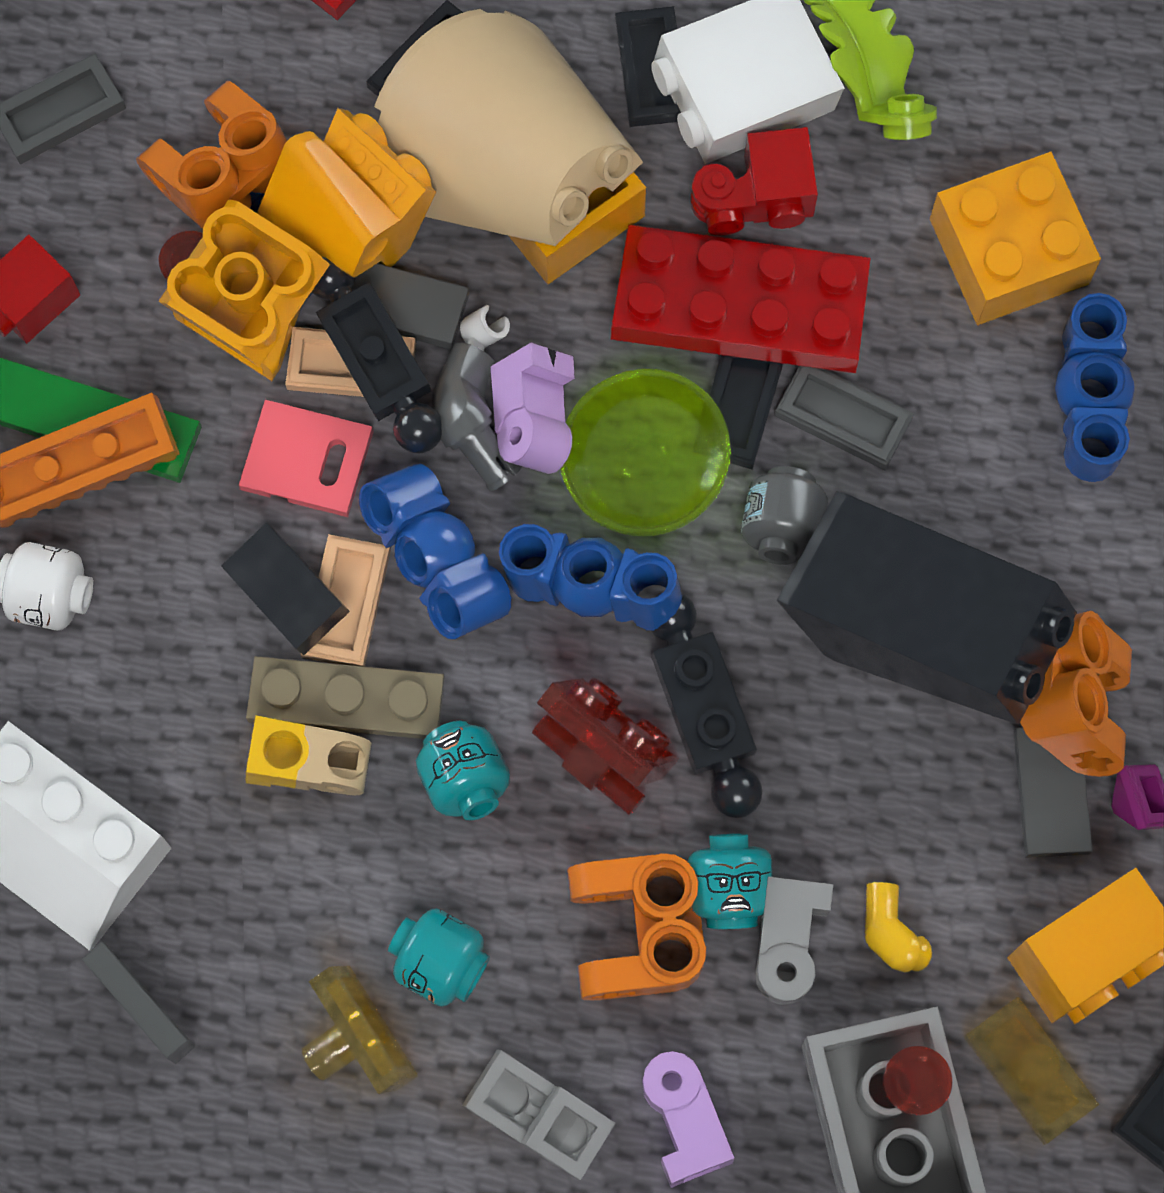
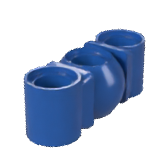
M1102 293L1086 295L1072 309L1063 330L1062 341L1066 352L1055 385L1060 409L1067 416L1063 425V432L1067 439L1064 450L1065 464L1074 476L1088 482L1103 481L1111 476L1125 455L1130 440L1125 424L1135 391L1130 369L1123 361L1127 352V345L1123 338L1127 324L1125 309L1118 300ZM1083 322L1097 323L1104 328L1107 337L1101 339L1091 338L1084 333L1080 324ZM1089 379L1096 380L1105 386L1109 396L1103 398L1092 397L1082 388L1081 382ZM1087 438L1099 439L1109 449L1110 456L1099 458L1090 455L1084 449L1082 440Z
M413 464L366 483L361 487L359 493V506L362 516L370 529L381 536L385 548L395 545V559L401 574L412 584L425 588L419 599L423 605L427 606L429 617L441 635L448 639H457L508 615L511 609V594L504 577L497 569L489 565L485 553L475 556L474 539L465 523L455 516L444 513L450 505V501L443 495L436 475L423 464Z
M523 524L514 527L505 534L500 543L499 556L510 587L519 598L526 601L540 602L545 600L553 606H558L559 602H561L568 610L581 617H602L613 611L616 621H633L637 626L652 631L675 615L681 605L682 592L675 567L667 557L658 553L646 552L638 554L633 549L626 548L623 554L617 546L602 538H581L570 544L567 534L561 532L550 534L545 528L535 524ZM529 558H544V561L536 568L530 570L519 568L521 563ZM601 571L605 573L595 583L582 584L578 582L588 572ZM652 585L666 588L662 594L655 598L647 599L638 596L643 589Z

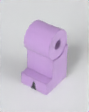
M529 343L491 366L495 433H497L499 453L504 461L547 474L555 473L563 467L572 448L571 429L565 423L563 385L575 379L573 356Z
M673 1051L661 1053L653 1058L645 1068L643 1091L650 1107L662 1114L676 1152L662 1157L661 1160L670 1187H675L733 1164V1153L701 1073L694 1061L685 1054Z

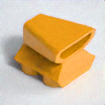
M337 108L324 141L314 132L308 131L294 135L285 143L257 214L311 247L320 256L330 260L345 273L352 277H357L379 262L384 266L392 267L410 249L436 191L432 188L431 178L420 160L405 153L396 155L388 147L386 135L374 118L363 113L353 115L348 110Z
M228 200L223 208L214 211L207 218L203 227V237L188 259L179 262L171 270L167 279V289L158 302L172 310L176 320L270 381H273L280 371L301 307L330 264L311 247L239 201Z

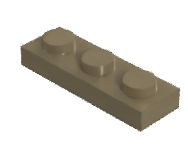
M254 656L246 719L248 722L254 723L255 715L334 731L425 739L430 732L440 725L445 677L444 674Z

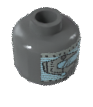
M790 466L772 468L767 474L761 475L751 482L749 486L741 534L748 545L758 551L761 559L778 565L792 564L796 558L801 557L827 510L828 497L823 488L816 483L814 476L809 472Z

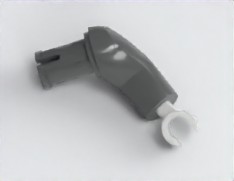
M486 305L462 320L460 331L465 343L453 345L433 391L432 404L441 417V441L446 448L451 447L452 450L459 448L485 481L486 487L493 491L510 480L509 473L512 476L516 475L522 466L503 460L499 453L497 436L489 426L492 421L490 417L491 410L486 403L484 395L494 360L484 352V348L507 336L510 323L508 318L504 316L488 327L485 318L489 305Z

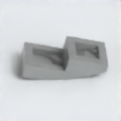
M496 1050L462 1104L470 1112L578 1180L582 1179L615 1125V1122L562 1087L555 1086L502 1050Z

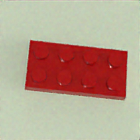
M628 225L611 326V340L856 374L871 258Z

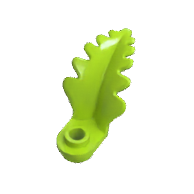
M803 0L805 4L811 5V12L826 22L820 24L819 29L822 35L838 48L831 54L832 68L854 96L859 121L883 125V137L887 139L910 140L932 134L931 122L937 119V107L925 104L923 95L905 94L904 85L913 58L914 46L908 36L891 34L890 31L897 18L895 12L890 8L874 12L870 11L875 0Z

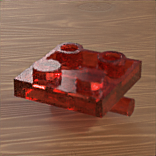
M594 677L589 682H586L583 678L552 682L537 701V704L549 714H546L538 722L532 734L562 758L564 762L561 767L588 790L593 791L597 788L628 815H631L646 797L637 788L663 779L679 760L667 749L672 743L670 738L644 718H641L638 723L634 722L618 708L622 703L620 696L605 683Z

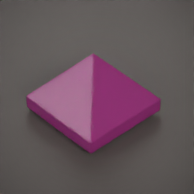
M1156 764L1126 765L1116 776L1111 804L1113 813L1137 830L1164 828V783Z

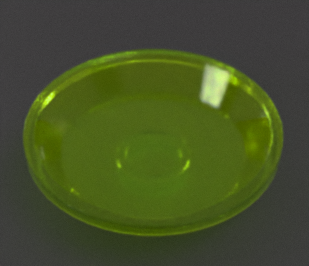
M636 369L613 375L591 388L577 402L566 420V424L571 429L572 448L568 459L563 467H561L564 483L578 507L593 521L609 530L632 536H654L679 529L695 520L712 504L725 482L731 455L729 433L725 420L713 399L701 387L681 375L658 369Z

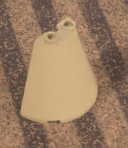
M481 9L467 11L448 18L431 28L396 63L387 77L374 106L381 111L378 123L386 135L388 147L396 155L405 153L414 156L420 160L428 171L432 188L436 191V194L425 217L556 246L586 217L589 207L588 197L594 190L599 187H605L613 192L643 163L545 33L528 20L508 11H504V13H487Z

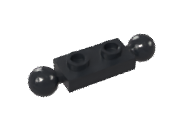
M324 258L330 266L316 284L312 293L321 299L331 301V304L316 312L318 318L378 422L395 412L396 418L393 424V433L398 444L406 451L412 453H425L432 450L438 445L442 437L441 417L431 406L417 402V399L432 391L428 381L370 281L353 290L355 277L345 273L330 260Z
M682 593L681 605L676 614L666 623L652 631L658 638L666 640L669 646L653 651L651 658L694 775L715 769L717 776L711 787V798L715 807L728 817H746L759 806L762 799V786L760 780L752 771L740 766L739 760L755 755L757 748L714 633L710 632L693 638L691 631L696 624V608L692 600Z

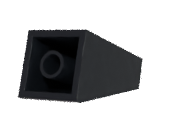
M836 491L777 599V602L824 656L838 663L1017 725L1021 722L1028 706L1039 698L1043 690L1045 674L1057 650L1063 647L1070 639L1074 627V618L1077 614V611L1055 581Z

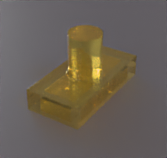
M350 966L328 967L308 981L335 1024L302 1047V1055L305 1062L320 1080H326L355 1059L359 1062L378 1094L396 1091L418 1077Z
M1016 997L964 1036V1039L1043 1145L1049 1143L1099 1105L1019 997Z

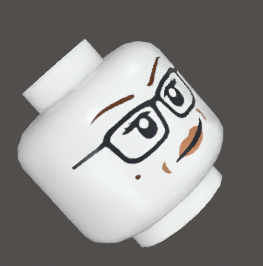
M26 542L20 545L13 555L6 553L0 561V603H2L4 613L9 620L59 631L70 624L75 613L85 614L87 612L93 593V578L84 576L83 563L78 554L70 550Z

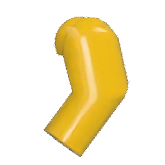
M883 882L868 883L866 887L865 940L868 947L894 970L906 973L911 970L918 972L925 969L932 958V947L925 937H917L913 931L898 919L899 885Z

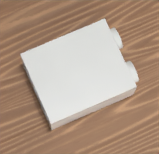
M750 0L663 34L659 41L655 59L651 65L653 77L660 92L664 96L670 94L674 103H677L681 111L677 116V121L684 141L690 148L697 147L705 164L744 149L746 147L747 133L792 129L834 111L844 90V86L837 72L832 68L831 60L800 0Z

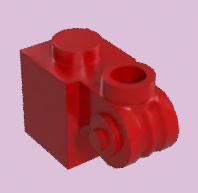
M808 127L747 133L744 155L747 173L744 176L735 179L733 173L727 167L721 164H709L697 171L692 181L691 208L700 221L707 223L710 234H734L744 228V222L751 221L754 223L768 222L770 227L776 229L798 226L805 221L806 217H814L818 197Z
M29 234L2 259L0 257V334L5 337L13 330L27 344L80 296L71 274Z

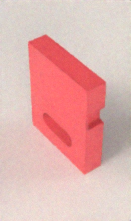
M265 400L239 482V488L242 491L269 498L271 495L287 498L289 503L348 517L374 432L373 427ZM334 445H343L346 448L337 481L331 486H325L320 481L329 451Z

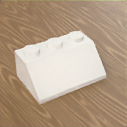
M8 721L0 731V883L88 950L92 951L171 850V847L159 833Z

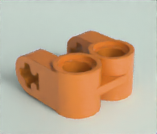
M226 81L204 100L209 113L221 126L218 134L220 148L203 146L193 149L182 156L163 139H158L136 158L139 167L147 178L202 229L207 218L214 211L223 208L228 200L239 201L250 209L252 205L250 192H266L282 149L287 142L272 113L231 81Z
M1087 611L1076 614L1070 639L1063 647L1057 650L1045 674V682L1039 698L1028 706L1020 723L1031 741L1040 744L1069 769L1083 775L1101 777L1117 774L1124 768L1126 734L1108 718L1106 692L1117 691L1125 688L1130 683L1132 649L1128 643L1104 623L1097 613Z
M661 853L586 862L567 869L570 898L573 903L588 904L625 899L633 900L639 949L638 956L603 959L580 964L578 972L581 999L605 1000L676 992L688 988L698 979L705 963L706 945L703 937L701 917L696 915L692 909L697 898L698 880L694 869L686 860L675 854ZM660 876L671 877L681 885L683 896L676 904L660 906L648 897L646 891L648 884ZM668 940L679 941L688 948L691 961L683 970L677 972L666 971L655 961L653 953L656 947Z

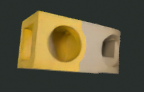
M255 715L246 768V783L269 787L277 785L308 791L311 788L324 792L354 796L362 795L365 788L372 743L363 737L349 733Z

